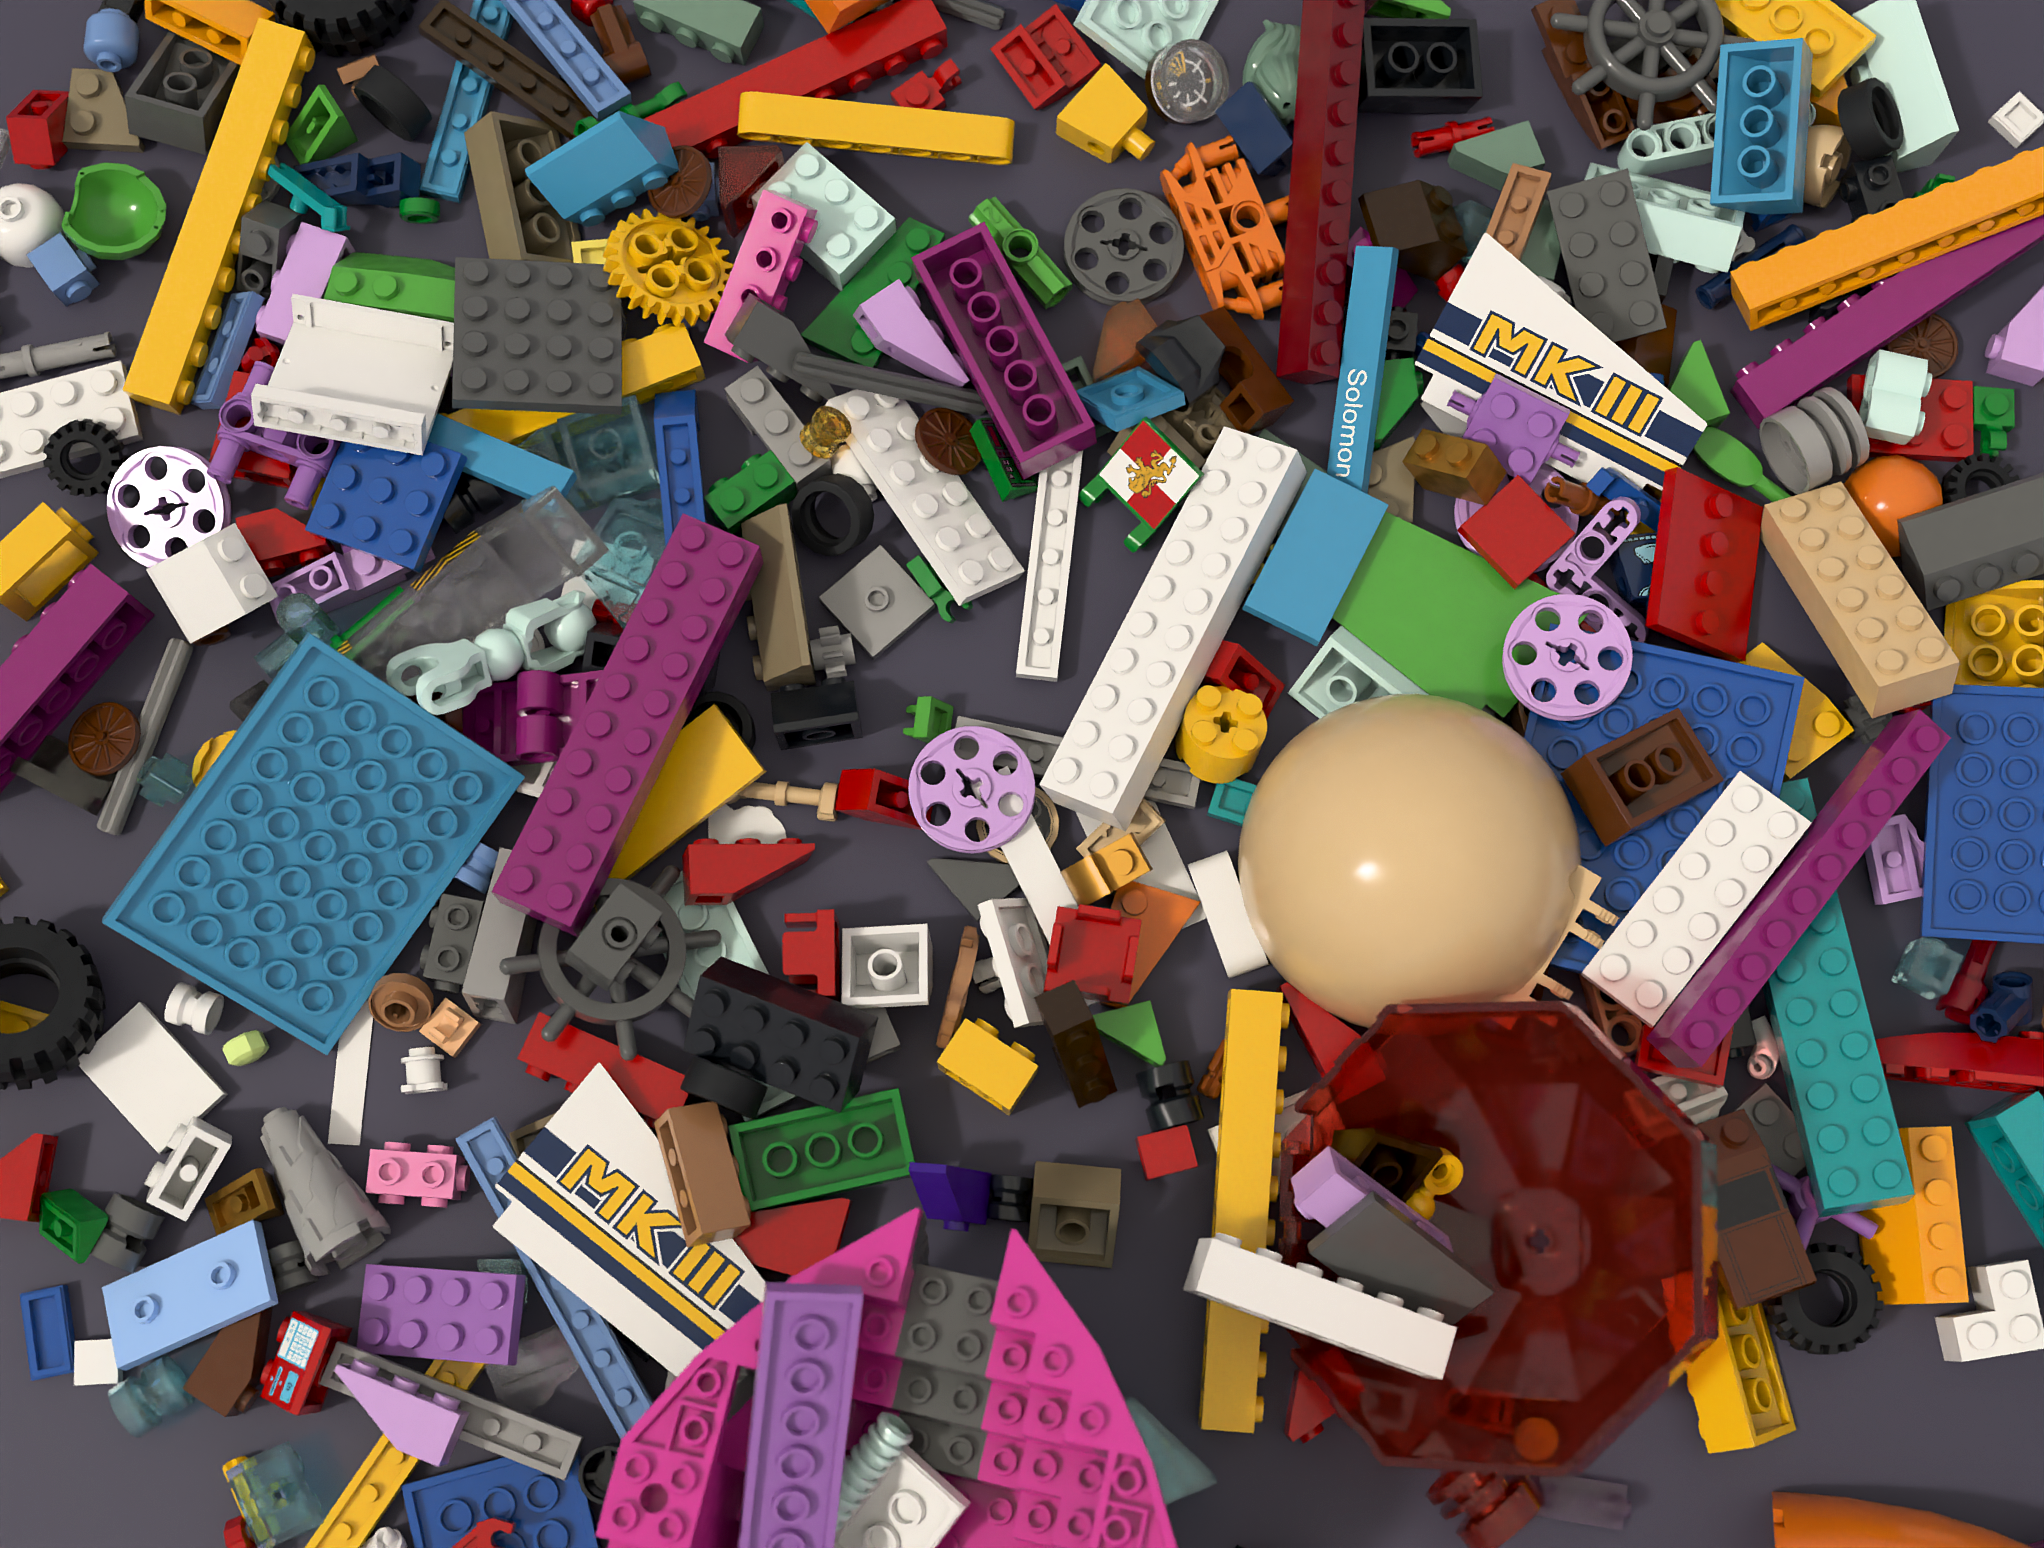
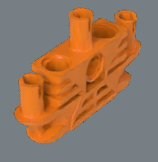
M1231 135L1198 148L1190 142L1185 147V155L1174 165L1175 168L1171 172L1163 169L1160 173L1164 195L1171 211L1181 226L1184 244L1213 310L1224 306L1226 310L1250 314L1255 320H1264V311L1281 306L1283 279L1259 288L1255 287L1258 286L1260 278L1265 284L1272 280L1274 273L1277 279L1284 275L1285 254L1273 227L1287 222L1289 195L1263 204L1244 158L1239 159L1236 144L1231 146V143H1234ZM1236 161L1235 167L1232 168L1231 164L1228 162ZM1222 165L1221 173H1219L1218 169L1214 167ZM1189 173L1191 184L1181 187L1178 181ZM1245 218L1250 219L1256 226L1245 228L1238 221ZM1229 221L1228 229H1226L1224 224ZM1235 289L1239 297H1223V292Z

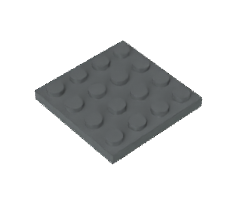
M455 257L452 408L621 415L622 318L621 298L616 297L620 285H608L607 281L611 273L603 271L604 264Z

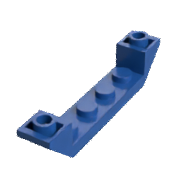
M696 389L655 394L654 428L666 546L683 513L707 523L698 439L700 424Z

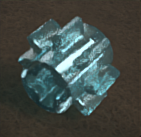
M166 753L162 760L156 756L150 757L137 775V782L144 786L139 794L159 807H163L166 800L172 804L178 803L185 796L192 782V779L184 774L189 766L169 753Z

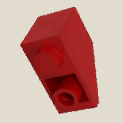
M277 508L235 518L238 529L267 577L280 575L288 567L300 564L305 567L336 552L335 547L329 540L309 533L305 530V524Z
M1329 1346L1294 1371L1283 1432L1287 1439L1292 1442L1300 1438L1302 1443L1308 1442L1324 1430L1321 1422L1335 1413L1338 1418H1341L1360 1405L1357 1397L1365 1391L1335 1347Z

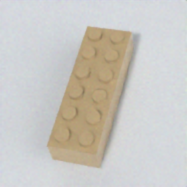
M1840 481L1765 504L1760 539L1871 718L1952 694L1960 661L1843 483Z

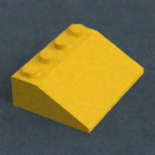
M2022 580L1946 605L1944 638L1960 661L1954 684L2044 688V580Z

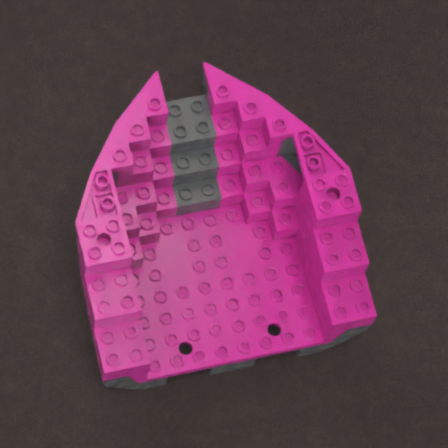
M920 1208L912 1209L785 1282L862 1286L863 1302L844 1458L851 1455V1449L855 1445H860L859 1441L862 1435L869 1434L868 1428L870 1425L878 1423L877 1417L880 1413H892L902 1419L913 1435V1440L908 1446L971 1502L937 1548H1177L1154 1464L1100 1347L1016 1229H1011L999 1282L929 1266V1242L925 1230L927 1221ZM763 1301L701 1351L621 1439L595 1535L610 1539L607 1548H737ZM739 1373L747 1374L744 1379L737 1383Z

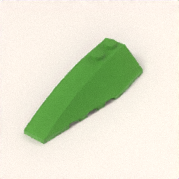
M353 252L332 266L324 299L454 323L455 268L431 259Z

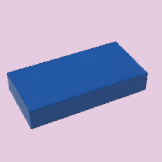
M59 1285L21 1293L20 1302L31 1381L74 1373L75 1333L68 1285Z

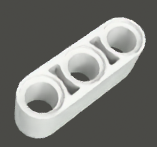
M1226 850L1187 864L1228 978L1230 979L1269 965L1265 952L1251 927L1244 907L1240 883L1228 851Z

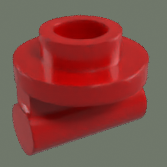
M265 337L254 339L252 347L242 357L237 371L249 373L255 361H261L275 367L280 356L278 347L274 343H270Z

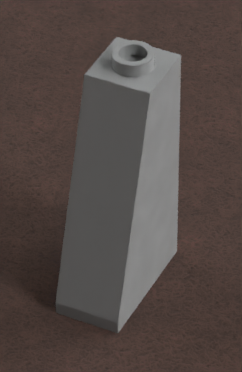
M499 848L461 993L474 1017L516 1024L526 973L505 975L500 971L499 964L504 958L530 955L537 919L500 903L491 892L512 852L510 849Z

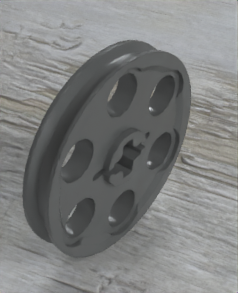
M1111 189L1098 193L1086 200L1072 215L1064 238L1065 265L1075 285L1091 299L1111 307H1137L1160 297L1170 288L1178 276L1184 254L1183 232L1174 213L1155 196L1136 189ZM1127 202H1132L1140 207L1141 215L1136 219L1128 220L1120 215L1119 208ZM1090 215L1098 216L1103 220L1104 227L1099 232H1088L1082 227L1081 222L1083 219ZM1159 226L1166 227L1172 233V238L1164 244L1156 243L1150 237L1151 230ZM1121 241L1129 242L1130 249H1128L1126 255L1119 254L1118 247ZM1089 252L1095 255L1098 263L1094 268L1084 270L1077 266L1075 258L1080 253ZM1157 263L1163 266L1166 275L1159 281H1151L1144 275V268L1148 264ZM1114 276H1120L1128 282L1129 287L1124 293L1114 294L1107 289L1106 282Z

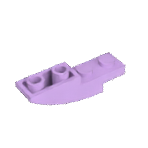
M431 548L425 563L435 559ZM355 549L343 555L333 552L272 583L271 585L278 597L269 602L278 624L283 626L327 613L383 591L406 580L405 573L411 570Z

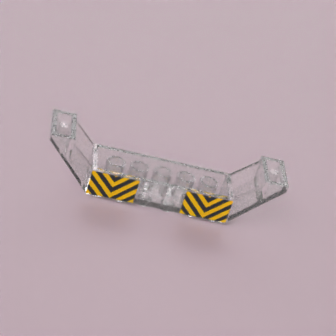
M552 485L473 530L336 650L388 684L386 678L387 665L397 654L420 645L452 643L464 638L473 643L476 637L487 629H503V624L506 623V614L510 609L531 603L570 579L581 576L605 555L609 548L559 490ZM415 665L407 667L402 673L401 680L404 682L420 675L419 667Z

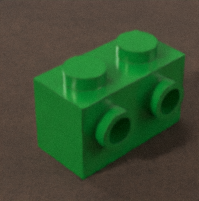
M771 450L764 455H753L743 463L740 472L730 479L727 477L719 479L708 489L709 494L704 496L707 508L724 531L742 537V522L777 505L788 504L796 497L798 491L794 479Z

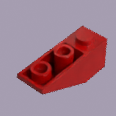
M710 838L696 840L693 844H688L682 856L684 905H727L807 862L815 850V843H802V840L798 838L781 839L777 841V844H761V841L755 838L740 839L735 844H719L718 840Z

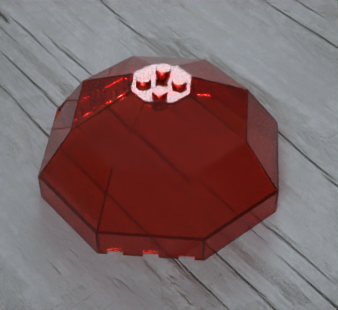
M1564 1001L1387 1004L1376 1016L1377 1021L1361 1038L1356 1037L1334 1061L1335 1066L1319 1083L1314 1082L1295 1103V1111L1306 1114V1116L1281 1142L1279 1222H1284V1239H1279V1254L1283 1256L1281 1263L1296 1268L1298 1262L1323 1270V1279L1337 1283V1279L1340 1276L1310 1254L1308 1243L1311 1240L1301 1239L1302 1223H1321L1314 1218L1312 1220L1305 1218L1298 1211L1294 1204L1295 1194L1291 1178L1326 1147L1332 1146L1334 1130L1376 1128L1438 1148H1445L1461 1161L1463 1177L1460 1184L1450 1193L1434 1196L1435 1212L1428 1221L1449 1236L1453 1252L1456 1256L1492 1283L1494 1294L1453 1325L1457 1327L1442 1380L1423 1378L1284 1327L1301 1347L1292 1348L1290 1350V1358L1309 1380H1314L1330 1399L1329 1404L1351 1429H1355L1372 1449L1371 1453L1382 1466L1558 1478L1580 1476L1719 1338L1716 1144L1577 1006ZM1538 1229L1544 1230V1235L1549 1237V1246L1545 1247L1544 1252L1538 1254L1537 1247L1530 1246V1238L1538 1235Z

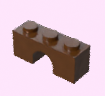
M1224 306L1199 315L1226 347L1219 366V374L1227 380L1232 391L1219 405L1238 431L1252 434L1272 426L1294 403V400Z

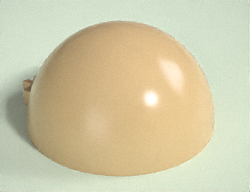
M1392 694L1351 703L1328 713L1307 726L1277 754L1256 786L1244 816L1238 851L1239 883L1251 927L1265 955L1281 976L1309 1000L1338 1018L1369 1029L1392 1033H1428L1463 1026L1489 1014L1512 1026L1523 1006L1555 1023L1559 1016L1555 1013V1010L1544 1003L1540 1004L1530 996L1535 986L1539 983L1549 988L1550 992L1559 998L1569 1000L1573 991L1543 974L1567 934L1571 932L1598 949L1605 942L1601 939L1600 935L1590 929L1586 930L1575 921L1582 910L1595 915L1598 920L1607 925L1615 926L1619 919L1616 915L1589 900L1602 878L1581 866L1580 840L1575 817L1568 798L1552 769L1535 748L1515 730L1487 712L1463 702L1423 694Z

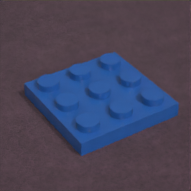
M341 441L305 530L316 536L421 573L468 458L462 453L428 441L423 456Z

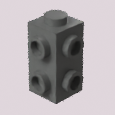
M442 893L440 904L435 903L432 907L429 926L434 930L430 945L426 944L423 947L420 957V969L424 970V978L435 982L433 989L459 994L460 987H463L485 905L484 901Z

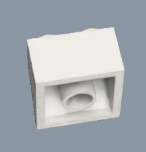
M236 523L146 569L189 643L212 633L278 597Z
M927 924L842 928L841 1003L856 1009L929 1005L933 987V945Z

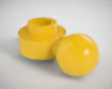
M1441 1148L1443 1156L1423 1180L1420 1187L1416 1189L1405 1203L1426 1220H1429L1435 1212L1434 1196L1450 1193L1460 1184L1463 1177L1461 1161L1445 1148Z

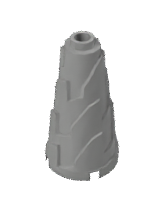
M280 1107L268 1113L263 1118L264 1126L261 1129L263 1135L260 1139L273 1165L274 1174L284 1199L287 1214L304 1252L305 1264L310 1273L314 1276L331 1274L326 1266L327 1263L336 1261L341 1270L378 1248L385 1241L381 1231L384 1234L390 1235V1226L379 1210L376 1211L364 1191L349 1177L338 1159L325 1148L304 1115L299 1116L296 1110H288L287 1107Z

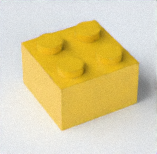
M965 1018L937 1060L938 1069L1010 1116L1037 1074L1038 1065L1033 1063L1035 1054L1015 1041L1011 1047L998 1040L999 1031L984 1020L977 1018L975 1023H972Z

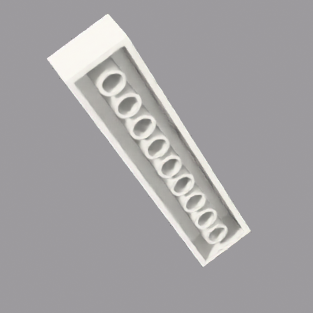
M1224 426L1201 470L1204 476L1189 493L1039 784L1054 803L1123 831L1127 830L1182 722L1189 701L1195 696L1307 475L1297 449Z

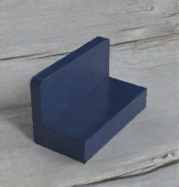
M1248 81L1215 112L1257 174L1276 176L1286 167L1281 157L1293 148V138L1254 82Z

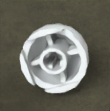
M16 183L0 188V258L13 266L34 267L26 256L28 253L60 232L67 239L61 226L64 211L52 195L31 184Z

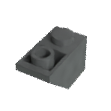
M264 200L242 216L236 290L242 292L253 291L264 297L265 300L269 299L272 292V278L278 269H282L287 257L286 247L288 240L292 234H297L301 224V213Z

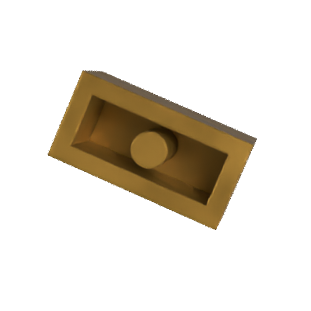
M1427 429L1421 430L1402 461L1423 489L1487 506L1507 473L1487 444Z

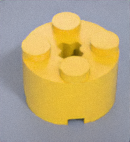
M1206 685L1198 690L1185 709L1175 739L1176 753L1180 761L1183 759L1190 767L1189 772L1206 782L1224 784L1235 781L1238 776L1252 769L1267 733V720L1262 710L1263 705L1260 698L1238 689L1231 691L1224 686L1214 687Z

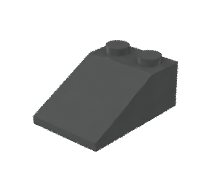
M169 30L125 94L129 134L207 155L214 141L241 65Z

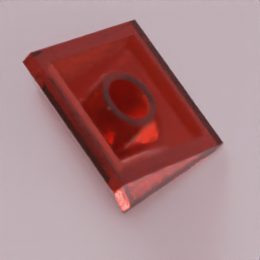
M777 145L718 147L720 204L727 232L732 238H735L752 220L754 207L751 197L785 164L782 150Z

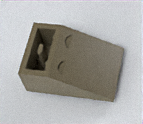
M1216 387L1188 409L1184 405L1150 419L1200 470H1202L1224 426L1237 430L1219 406L1226 397ZM1138 424L1123 429L1118 433L1107 451L1111 456H1113Z

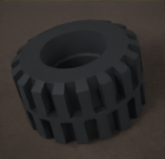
M1810 1244L1806 1248V1254L1814 1273H1824L1836 1281L1842 1291L1843 1308L1840 1316L1830 1325L1814 1323L1802 1310L1799 1298L1800 1289L1762 1302V1306H1767L1769 1315L1765 1316L1769 1325L1776 1327L1777 1331L1775 1334L1781 1340L1790 1342L1789 1346L1796 1350H1804L1808 1354L1816 1355L1849 1352L1856 1349L1855 1345L1865 1343L1871 1337L1868 1333L1870 1329L1878 1327L1880 1319L1876 1318V1313L1883 1310L1884 1302L1877 1300V1292L1882 1291L1880 1282H1873L1871 1275L1875 1271L1870 1264L1863 1265L1860 1262L1862 1256L1855 1251L1847 1252L1844 1246L1838 1244Z

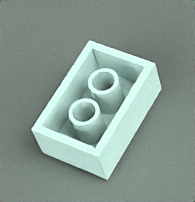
M808 142L751 197L754 212L763 189L777 191L818 210L814 219L818 221L816 233L809 244H804L800 256L840 291L896 232L895 218Z

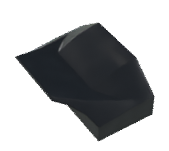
M1199 315L1180 321L1166 320L1136 343L1135 348L1161 379L1184 392L1185 407L1187 409L1219 385V366L1226 347Z

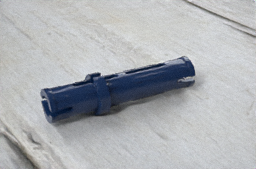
M1791 224L1784 231L1758 246L1739 261H1731L1728 273L1722 271L1704 285L1696 288V296L1699 302L1705 308L1712 309L1717 303L1731 295V282L1725 284L1726 281L1731 279V271L1738 269L1746 262L1759 260L1773 249L1777 250L1773 253L1776 254L1786 246H1796L1806 242L1803 231L1798 226Z

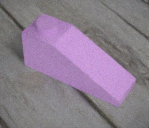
M2044 284L1997 335L1993 334L1985 351V357L1990 358L1987 374L2029 386H2034L2044 377Z

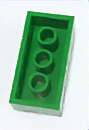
M899 1088L855 1097L841 1113L819 1105L728 1126L734 1156L739 1165V1182L742 1195L748 1199L751 1212L773 1209L910 1178L909 1162H915Z

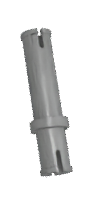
M104 332V334L34 347L32 344L23 345L19 351L0 354V379L24 374L34 377L39 376L41 371L109 357L114 358L117 355L115 344L110 345L113 337L110 332Z

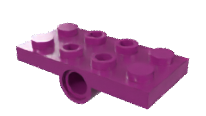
M530 670L519 673L516 681L492 683V686L480 690L476 698L469 705L463 707V734L510 766L558 761L603 670L558 675L544 670Z

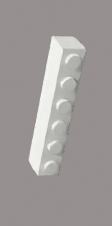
M1216 1232L1215 1238H1199L1184 1285V1291L1423 1378L1443 1379L1457 1327L1442 1322L1443 1314L1423 1307H1418L1417 1313L1402 1308L1404 1300L1390 1294L1378 1292L1377 1298L1362 1293L1364 1285L1349 1279L1338 1277L1337 1283L1323 1279V1270L1308 1264L1298 1262L1296 1268L1281 1263L1282 1255L1267 1249L1257 1247L1255 1253L1240 1248L1242 1243L1240 1239Z

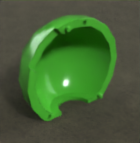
M103 162L79 170L75 181L73 204L70 212H65L61 226L65 235L81 251L99 259L126 260L145 253L159 239L166 218V203L160 189L145 176V172L127 164Z

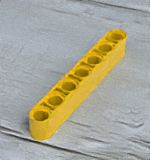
M744 92L740 94L737 135L743 139L793 145H804L808 142L813 147L1006 165L1011 164L1013 159L1015 121L1009 118L764 92Z

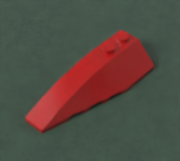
M2020 1031L2018 1032V1037L2002 1036L1996 1043L1981 1040L1977 1032L1923 1033L1875 1039L1885 1080L2018 1094L2039 1091L2044 1096V1033Z

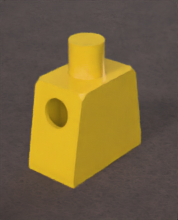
M1106 63L1057 116L1056 134L1106 163H1113L1125 149L1138 160L1143 161L1155 145V141L1142 132L1147 122L1148 109L1146 105Z

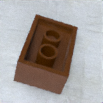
M1679 707L1585 754L1560 773L1605 847L1641 829L1724 781Z

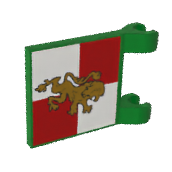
M1144 417L1100 472L1082 489L1078 498L1085 506L1089 507L1093 503L1100 502L1108 490H1110L1141 521L1124 539V545L1134 553L1139 548L1142 549L1149 544L1156 531L1204 476V473L1148 417Z

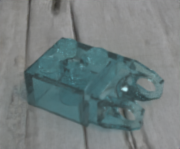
M636 395L622 398L621 415L575 413L557 419L558 423L537 430L523 442L515 445L571 469L577 476V480L557 511L537 505V503L526 498L521 500L522 510L528 517L545 515L571 516L660 488L656 445L647 413Z

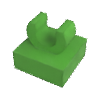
M932 696L918 697L917 705L906 707V713L915 716L914 727L904 728L903 733L928 744L940 734L951 730L954 706Z

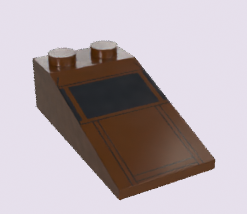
M1741 1109L1666 1134L1655 1158L1735 1311L1815 1284L1817 1279L1766 1148L1746 1111Z

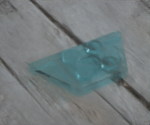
M614 498L574 559L575 570L623 629L626 627L666 548L661 499L650 498L645 501H638L634 498Z

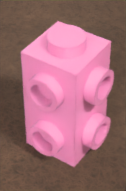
M385 1142L384 1150L370 1149L365 1193L379 1195L378 1203L404 1205L405 1197L422 1198L421 1206L447 1208L448 1199L461 1200L462 1191L468 1190L470 1166L465 1165V1157L453 1155L454 1147L427 1145V1153L410 1152L411 1144Z

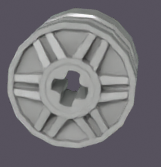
M1832 387L1822 388L1814 392L1812 396L1801 399L1796 407H1785L1764 418L1760 424L1759 437L1770 467L1785 487L1797 495L1826 484L1832 475H1843L1850 468H1856L1864 464L1869 458L1870 444L1860 415L1852 403L1840 391Z

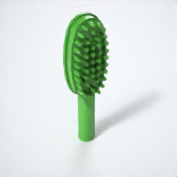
M1707 426L1693 448V453L1696 454L1698 459L1708 469L1725 479V481L1738 487L1751 486L1771 502L1791 497L1789 493L1762 474L1763 467L1761 462L1744 444L1715 427Z

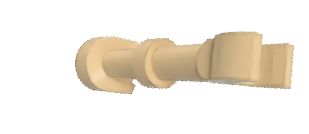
M777 781V784L753 782L726 804L735 803L740 798L771 800L774 801L775 805L787 806L788 803L818 806V820L835 822L838 818V811L834 809L839 784L825 782L821 790L793 787L790 786L789 782Z

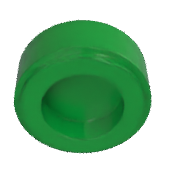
M419 197L402 199L399 201V217L403 221L414 224L435 223L440 219V203L433 199Z

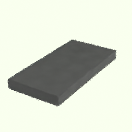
M1374 1191L1369 1193L1308 1243L1310 1254L1341 1278L1364 1285L1362 1293L1377 1298L1378 1292L1396 1296L1404 1300L1402 1308L1416 1313L1418 1307L1439 1312L1444 1315L1442 1322L1451 1326L1494 1294L1492 1283Z

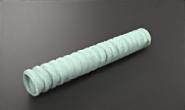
M887 1412L880 1413L877 1417L878 1423L870 1425L868 1428L869 1434L862 1435L859 1441L860 1445H855L851 1449V1455L844 1458L836 1532L843 1527V1521L849 1520L852 1516V1510H856L860 1506V1499L863 1500L869 1495V1488H874L878 1484V1478L886 1474V1467H890L895 1463V1456L903 1453V1445H908L912 1442L913 1435L910 1428L898 1416Z

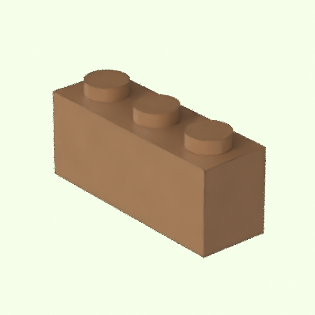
M712 1101L668 1108L654 1122L687 1247L736 1238L751 1225V1209L748 1199L742 1195L738 1180L739 1165L736 1157L731 1155L727 1141L728 1126L724 1115L720 1114L717 1103Z

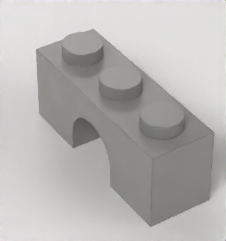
M758 365L724 388L730 407L752 435L757 434L767 449L774 453L794 479L798 492L808 483L824 475L833 474L829 457Z

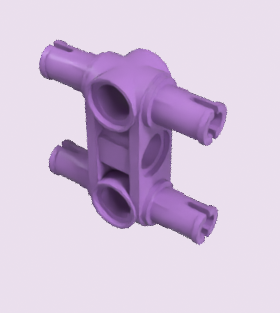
M255 361L243 391L238 392L220 408L219 420L221 424L217 431V439L220 443L206 473L217 481L231 484L243 453L249 451L296 466L297 470L284 500L296 508L308 510L321 478H326L341 441L254 426L251 394L255 384L268 386L275 368L267 363ZM243 417H251L246 426L235 428L238 420ZM329 443L324 452L312 454V450L316 445Z

